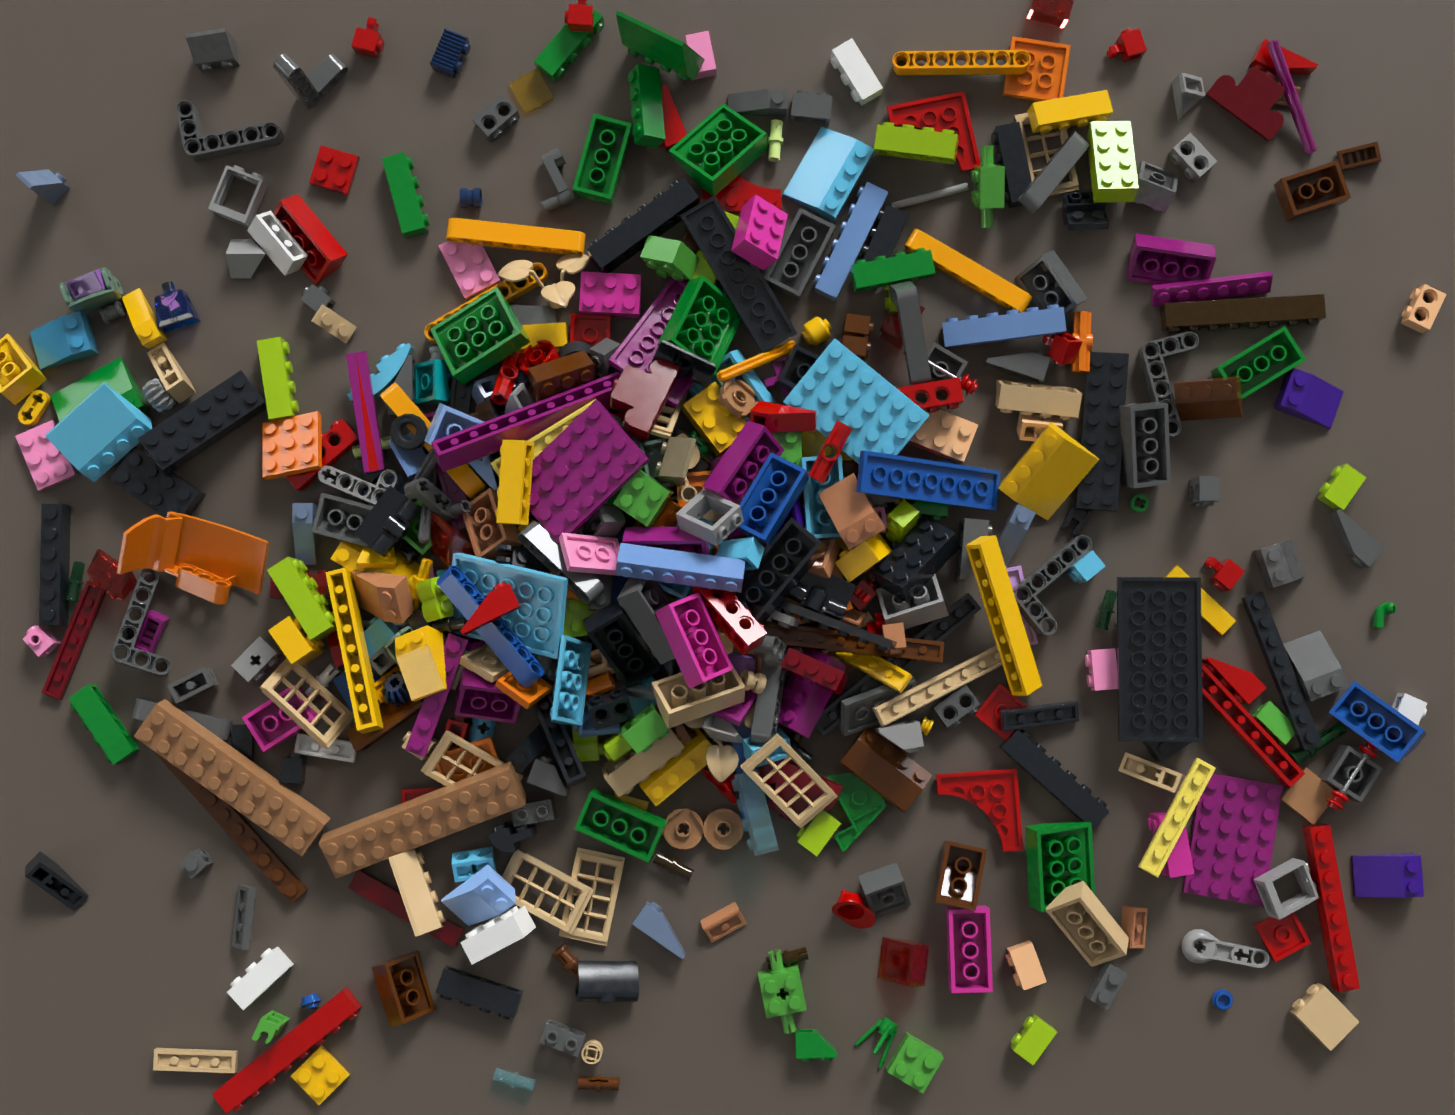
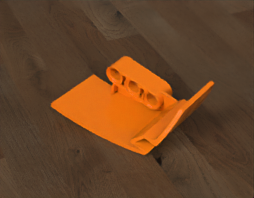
M167 512L166 518L155 514L142 519L123 533L117 573L123 574L144 568L157 572H166L177 577L176 587L212 603L224 605L228 603L230 588L234 585L258 595L261 594L269 542L224 525L181 513Z

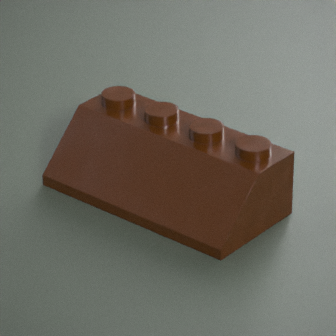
M424 698L415 702L408 699L406 704L401 703L399 706L385 700L383 702L385 705L380 708L384 729L363 734L357 731L355 721L350 724L351 729L347 731V734L355 752L365 751L419 713Z
M871 727L862 730L839 762V764L903 813L907 811L932 777V774Z

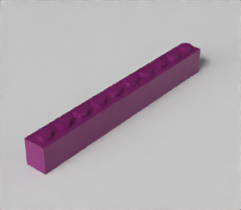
M622 372L613 373L431 442L435 458L442 472L500 451L502 440L526 441L594 399L600 401L607 410L610 409V399L613 392L612 385L616 378H620Z

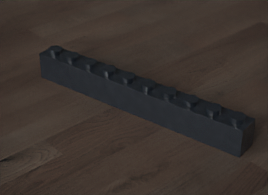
M966 593L947 608L949 616L931 621L911 638L941 642L982 608L969 593ZM885 658V660L903 670L908 669L916 662L915 660ZM868 674L864 675L824 708L815 725L816 729L824 737L841 723L842 700L885 684Z

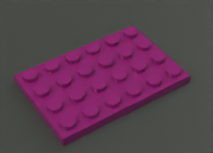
M674 278L670 280L608 361L610 365L620 372H623L624 368L630 365L649 373L650 365L659 347L657 343L687 285L686 281H679ZM690 374L686 379L678 378L666 403L674 408L678 406L695 383L691 380L693 375Z
M596 399L533 460L529 510L553 540L560 544L559 536L561 533L573 534L650 460L600 401Z
M1213 773L1195 807L1189 842L1195 874L1184 876L1182 892L1264 907L1253 879L1270 871L1283 786Z

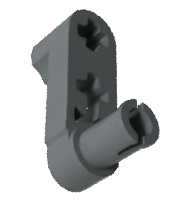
M557 147L540 156L557 190V195L541 202L546 213L574 202L558 170V167L566 164Z
M421 477L404 486L405 495L408 499H419L445 521L459 518L461 514L470 512L471 504L469 501L462 500L459 503H454L426 478Z

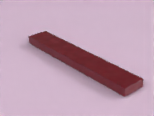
M90 580L86 581L42 689V694L57 700H63L108 587Z
M357 870L348 888L410 923L400 892L364 871ZM445 918V922H443L444 927L431 931L429 934L454 948L464 928Z

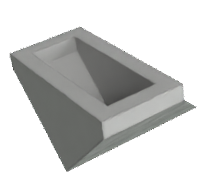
M1179 73L1171 83L1178 121L1200 99L1205 97L1201 77Z
M231 239L226 251L231 279H252V275L263 259L265 253L252 239Z
M520 383L509 395L504 413L507 414L534 404L524 383Z
M709 714L702 725V728L713 740L742 743L744 741L732 723L713 714Z

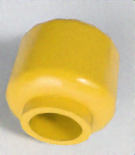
M814 317L803 325L801 334L808 345L819 346L830 338L829 330L832 327L827 319L822 320L820 317Z

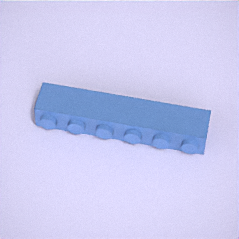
M869 182L866 183L865 187H860L856 195L859 199L856 205L852 203L847 213L850 217L847 222L843 221L839 232L842 234L839 240L834 239L830 248L833 252L830 258L826 256L821 266L824 270L821 275L817 274L813 282L815 293L836 302L850 273V268L856 261L887 198L888 191Z
M1054 304L1048 305L1047 309L1039 310L1038 307H1031L1026 309L1027 312L1018 313V310L1006 311V315H998V312L986 314V317L978 318V315L966 316V320L958 321V318L946 319V322L942 323L945 349L1066 333L1064 307Z
M620 543L616 575L741 593L745 560Z

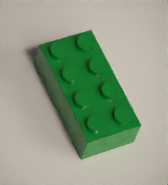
M593 113L572 188L574 196L613 205L632 137V123Z
M1284 326L1210 372L1214 378L1240 376L1241 397L1243 399L1306 361V358Z
M594 788L587 797L574 829L649 863L655 854L668 820Z

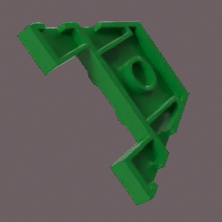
M851 772L826 776V778L844 786L838 800L852 826L834 835L842 852L856 840L887 806L880 794Z

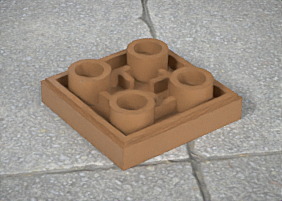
M1303 767L1302 770L1305 775L1292 787L1286 789L1281 796V800L1314 825L1328 807V802L1325 799L1332 798L1333 795L1330 791L1334 789L1308 768Z

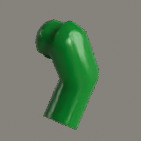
M1384 602L1374 610V628H1384V617L1390 613H1395L1397 610L1394 603Z

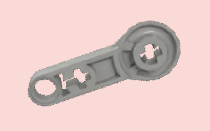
M1202 929L1189 931L1182 940V952L1193 963L1220 960L1257 968H1263L1269 963V955L1266 951L1256 947L1220 941ZM1197 941H1200V944L1203 945L1202 949L1199 948V952L1194 948V944H1198ZM1240 949L1242 953L1248 954V958L1239 956L1237 959L1234 953ZM1261 952L1264 959L1261 963L1257 964L1254 962V955Z

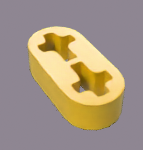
M41 390L33 391L18 413L19 421L28 426L37 424L50 405L51 398L49 394ZM38 396L44 400L42 403L36 399ZM26 413L32 416L31 420L27 419Z

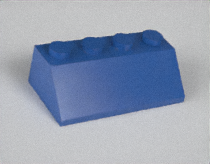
M771 452L740 503L744 521L737 529L748 537L756 538L760 544L767 547L776 536L808 482L807 470Z
M1356 681L1350 685L1329 711L1332 716L1397 763L1408 756L1427 735L1424 729Z

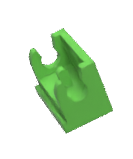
M1267 701L1264 705L1261 704L1251 715L1279 746L1286 745L1295 735L1289 719L1271 701Z
M271 1010L261 1017L251 1039L258 1041L263 1033H268L266 1044L269 1043L274 1035L277 1036L282 1032L290 1018Z

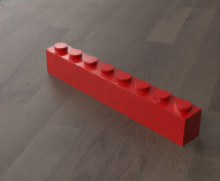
M1202 663V700L1283 786L1292 787L1305 775L1304 771Z
M1324 823L1302 826L1311 878L1317 886L1319 896L1316 899V906L1331 988L1339 992L1360 989L1331 827Z
M346 987L212 1093V1096L226 1114L232 1109L236 1112L245 1105L243 1100L247 1097L252 1099L261 1092L260 1087L266 1084L269 1086L277 1079V1073L281 1070L285 1073L293 1067L294 1064L292 1062L296 1058L302 1060L310 1053L308 1049L311 1046L315 1045L318 1047L327 1040L325 1035L330 1031L334 1034L343 1027L341 1023L345 1019L351 1021L359 1014L357 1010L362 1005L349 988Z

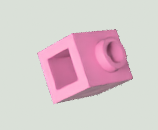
M43 625L32 626L27 630V635L23 638L38 657H47L61 644L52 632Z

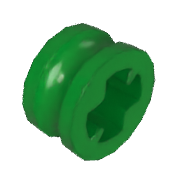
M1143 494L1134 495L1129 500L1130 509L1137 513L1145 511L1149 506V500ZM1136 498L1139 501L1142 500L1144 503L1141 505V509L1139 506L1135 507L1134 503L1137 502L1135 500Z

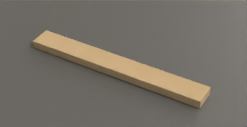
M997 645L872 708L881 727L1002 666Z

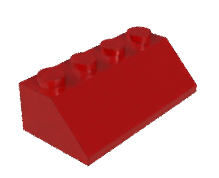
M298 194L280 200L273 214L308 255L301 269L315 285H318L341 266L348 254Z

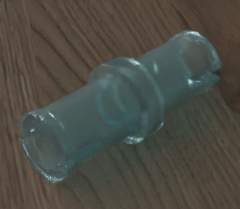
M498 1067L493 1076V1081L510 1085V1088L513 1089L517 1087L533 1092L536 1079L519 1075V1072L516 1071L512 1073Z

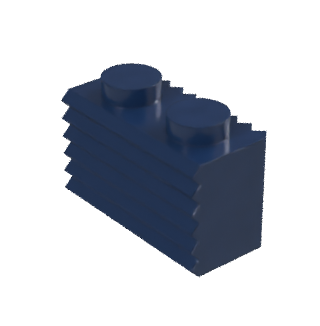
M445 28L430 62L432 69L455 78L456 73L459 74L462 70L464 55L467 56L471 48L468 38Z

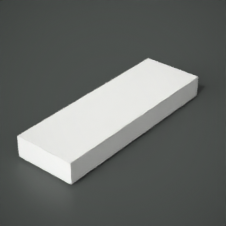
M297 733L294 753L352 763L356 760L357 752H355L351 741L335 739L330 747L326 749L309 734Z

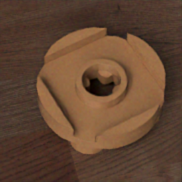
M729 379L720 388L718 402L732 413L735 418L741 420L744 417L750 416V410L758 402H755V393L747 383L742 380L735 382L732 381L733 379Z
M688 808L676 809L667 816L666 820H668V823L664 830V837L672 847L690 849L700 842L703 835V821L695 811ZM681 823L689 826L687 834L678 832Z
M719 808L711 812L705 819L703 833L708 843L714 848L726 850L734 847L741 840L744 826L740 816L733 810ZM722 823H726V827L730 828L724 835L721 834L720 830H717Z

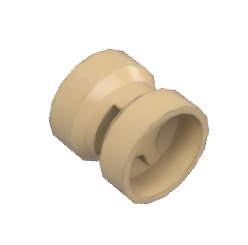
M743 670L740 674V678L745 685V691L751 690L757 694H761L764 691L767 680L765 674H754L750 670Z
M595 1039L587 1041L581 1052L582 1059L588 1064L598 1063L603 1053L602 1044Z

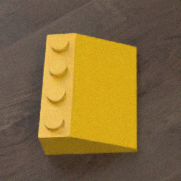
M1050 422L1003 479L998 489L1015 502L1036 512L1037 515L1048 521L1099 461V458L1054 423Z

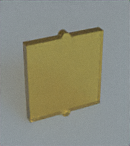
M537 68L525 75L521 74L520 78L509 83L525 114L536 108H542V105L554 99Z

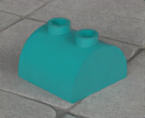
M433 359L414 365V404L439 405V403H448L451 396L448 381L451 380L452 374L450 369H448L446 361Z

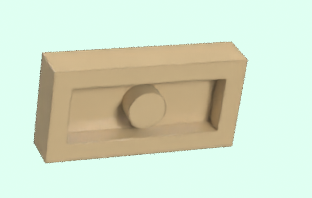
M323 304L311 320L345 344L357 328Z

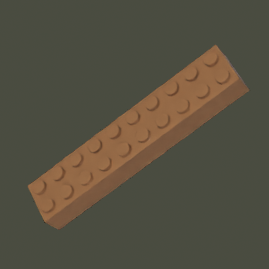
M166 699L154 706L134 735L136 739L301 857L309 850L331 819Z
M509 761L449 786L442 787L326 832L322 835L319 845L337 879L386 860L391 856L404 853L526 805L527 795L512 762Z

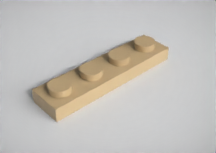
M178 1048L154 1049L153 1070L212 1073L237 1072L238 1051Z

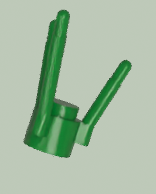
M884 1017L883 1020L879 1018L876 1024L855 1043V1046L860 1045L878 1027L880 1028L878 1032L882 1034V1037L877 1043L873 1054L876 1055L885 1039H889L880 1059L879 1069L882 1068L894 1036L898 1032L896 1030L898 1025L887 1017Z

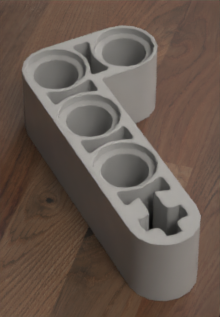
M323 466L318 472V478L321 482L373 505L379 501L389 486L400 492L403 485L402 476L389 469L381 473L376 485L331 466ZM331 474L336 476V481L331 478H328V475ZM391 476H394V477H395L394 482L389 485V484H388L389 478H390ZM350 479V486L345 488V482ZM365 487H368V488H369L368 493L363 496V494H362L363 489H364Z

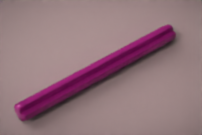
M1275 39L1267 43V48L1280 84L1285 89L1284 95L1306 154H1311L1317 150L1281 46L1279 41Z

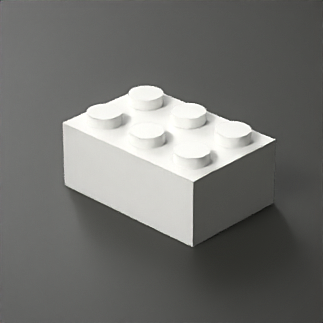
M514 906L501 916H496L484 925L481 924L473 928L472 931L465 934L466 939L461 942V945L473 965L524 938L536 926L525 906L519 909L517 906Z

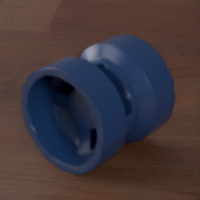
M460 188L461 208H468L469 206L482 208L481 188H474L473 190Z

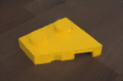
M364 546L357 560L356 568L395 569L397 563L394 546L385 558L371 547Z

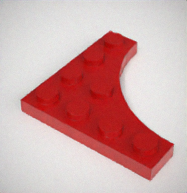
M965 91L887 106L889 122L894 123L895 127H902L903 124L913 125L914 128L922 130V127L934 128L935 132H942L943 129L955 131L954 134H958L959 140L956 161L960 172L972 171L974 166H979L980 159Z
M739 175L715 196L723 210L728 213H741L742 206L755 194L782 210L781 189L760 187L748 182ZM701 188L702 202L711 198L712 195Z
M1017 768L935 774L937 795H952L966 799L978 806L990 818L998 832L1003 852L1024 850Z

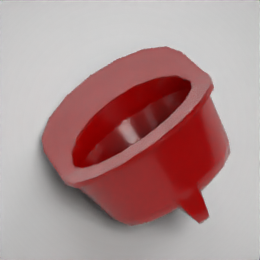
M701 769L704 777L713 783L727 800L737 804V800L732 793L736 783L735 772L730 774L723 782H719L709 769Z
M842 890L837 903L832 906V912L852 927L866 929L875 924V915L865 907L864 899L860 894Z

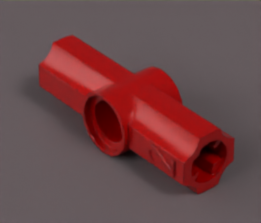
M516 351L503 360L491 395V399L497 405L507 404L518 376L520 352Z
M836 421L808 476L824 484L852 428ZM831 446L835 448L836 454L833 458L825 456L824 451L826 447Z

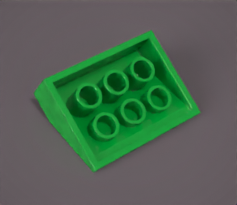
M617 11L616 17L621 41L628 48L627 52L635 57L641 55L644 57L643 60L651 65H654L656 62L660 64V69L668 73L672 70L676 72V77L684 81L687 78L695 81L705 60L684 42Z
M722 104L669 150V154L699 187L712 196H716L768 149L767 133L725 104Z
M702 275L688 281L657 345L659 346L661 339L718 365L713 375L715 376L741 322V318L728 296Z
M497 286L430 329L452 376L463 385L530 343L523 326Z
M122 357L50 395L59 422L104 382L144 413L150 410Z
M1091 822L1042 823L1025 826L1030 907L1040 912H1045L1046 907L1066 887L1082 881L1086 883L1095 895Z

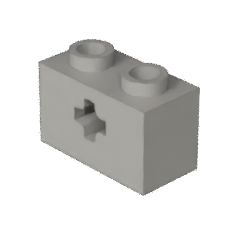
M259 636L231 666L247 682H258L265 676L266 673L264 671L269 666L273 667L280 660L278 657L282 653L265 636ZM256 657H261L259 659L260 664H255L257 662Z

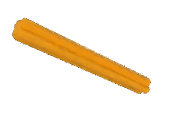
M791 340L723 369L716 376L719 382L723 383L786 356L790 348L795 345V341Z

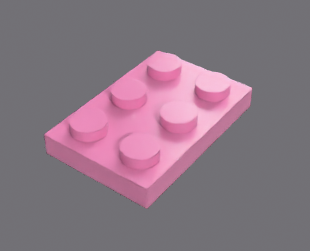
M450 241L438 245L465 299L501 282L483 246Z
M54 420L15 436L38 491L46 490L78 476L75 467L46 438V434L57 425Z
M561 533L559 541L567 571L616 575L617 558L620 548L617 538Z

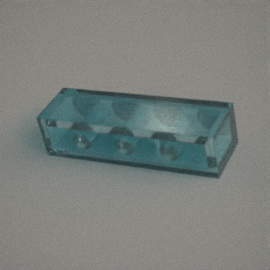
M758 768L754 769V771L760 776ZM745 772L734 774L735 779L731 781L734 792H739L740 799L737 800L739 812L744 811L745 819L742 820L744 832L749 831L750 839L747 840L749 851H754L755 856L779 850L764 791Z

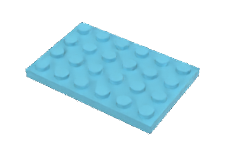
M835 338L783 401L787 406L816 411V429L827 438L836 421L852 428L842 451L858 464L860 451L898 455L930 416Z
M460 552L454 553L452 565L457 566L463 571L484 598H486L489 592L493 591L492 587L504 582L511 585L521 608L501 618L531 653L559 659L561 635H563L568 578L506 563H498ZM453 604L454 614L450 617H464ZM461 630L456 632V634L463 635ZM476 630L467 635H463L483 640Z

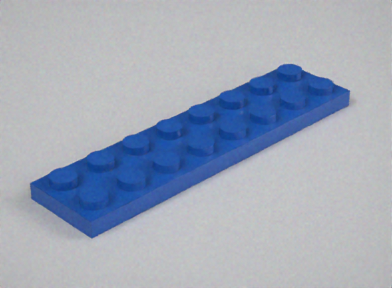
M860 451L856 492L997 511L1001 471L871 451Z

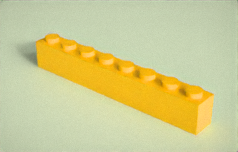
M996 535L980 536L965 545L1011 693L1014 696H1028L1042 686L1041 679Z
M346 567L325 572L357 731L364 734L384 729L352 573Z

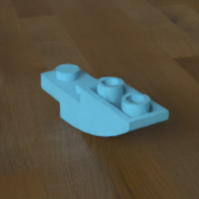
M409 343L399 345L395 349L396 352L390 356H383L379 359V363L375 365L380 371L378 374H371L375 399H378L380 394L395 382L407 356L413 355L414 348ZM350 389V393L347 394V396L349 397L351 402H353L352 392Z

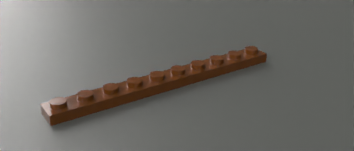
M765 622L763 624L767 632L766 636L778 637L784 644L791 647L943 663L945 642L905 638L907 647L905 650H902V654L890 655V652L885 653V651L875 648L876 643L869 641L868 645L856 641L857 636L850 634L849 637L838 634V630L805 626L795 627L792 625L788 629L777 625L778 623Z
M156 754L290 904H293L308 890L236 809L162 756Z

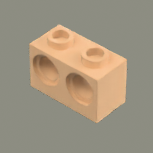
M1426 284L1415 288L1410 295L1412 300L1409 306L1407 305L1401 316L1403 319L1401 324L1420 333L1429 331L1447 294ZM1423 295L1428 298V303L1423 300ZM1415 313L1419 314L1420 321L1415 318Z

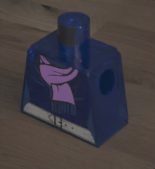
M165 282L161 285L164 294L154 298L159 330L165 333L201 322L188 294L184 290H175L173 282Z

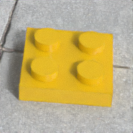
M321 1045L291 1077L320 1105L350 1074Z

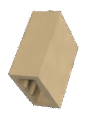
M1320 983L1313 984L1307 989V994L1302 999L1300 998L1293 1003L1290 1013L1325 1048L1332 1051L1359 1021L1324 985Z

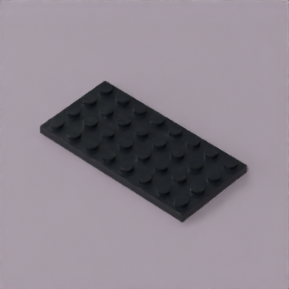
M1117 577L1118 741L1203 742L1201 577Z

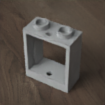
M226 165L208 209L217 216L249 228L256 216L268 184L263 180L264 177L252 172V174H248L245 172V169L234 165L230 167ZM234 177L257 186L245 215L223 206Z
M704 489L676 513L681 530L715 546H718L744 521L740 505ZM710 509L724 515L713 526L699 520Z
M1292 858L1253 879L1269 917L1280 920L1319 898L1317 886L1312 881L1309 866L1305 861ZM1293 871L1301 893L1281 903L1273 881Z

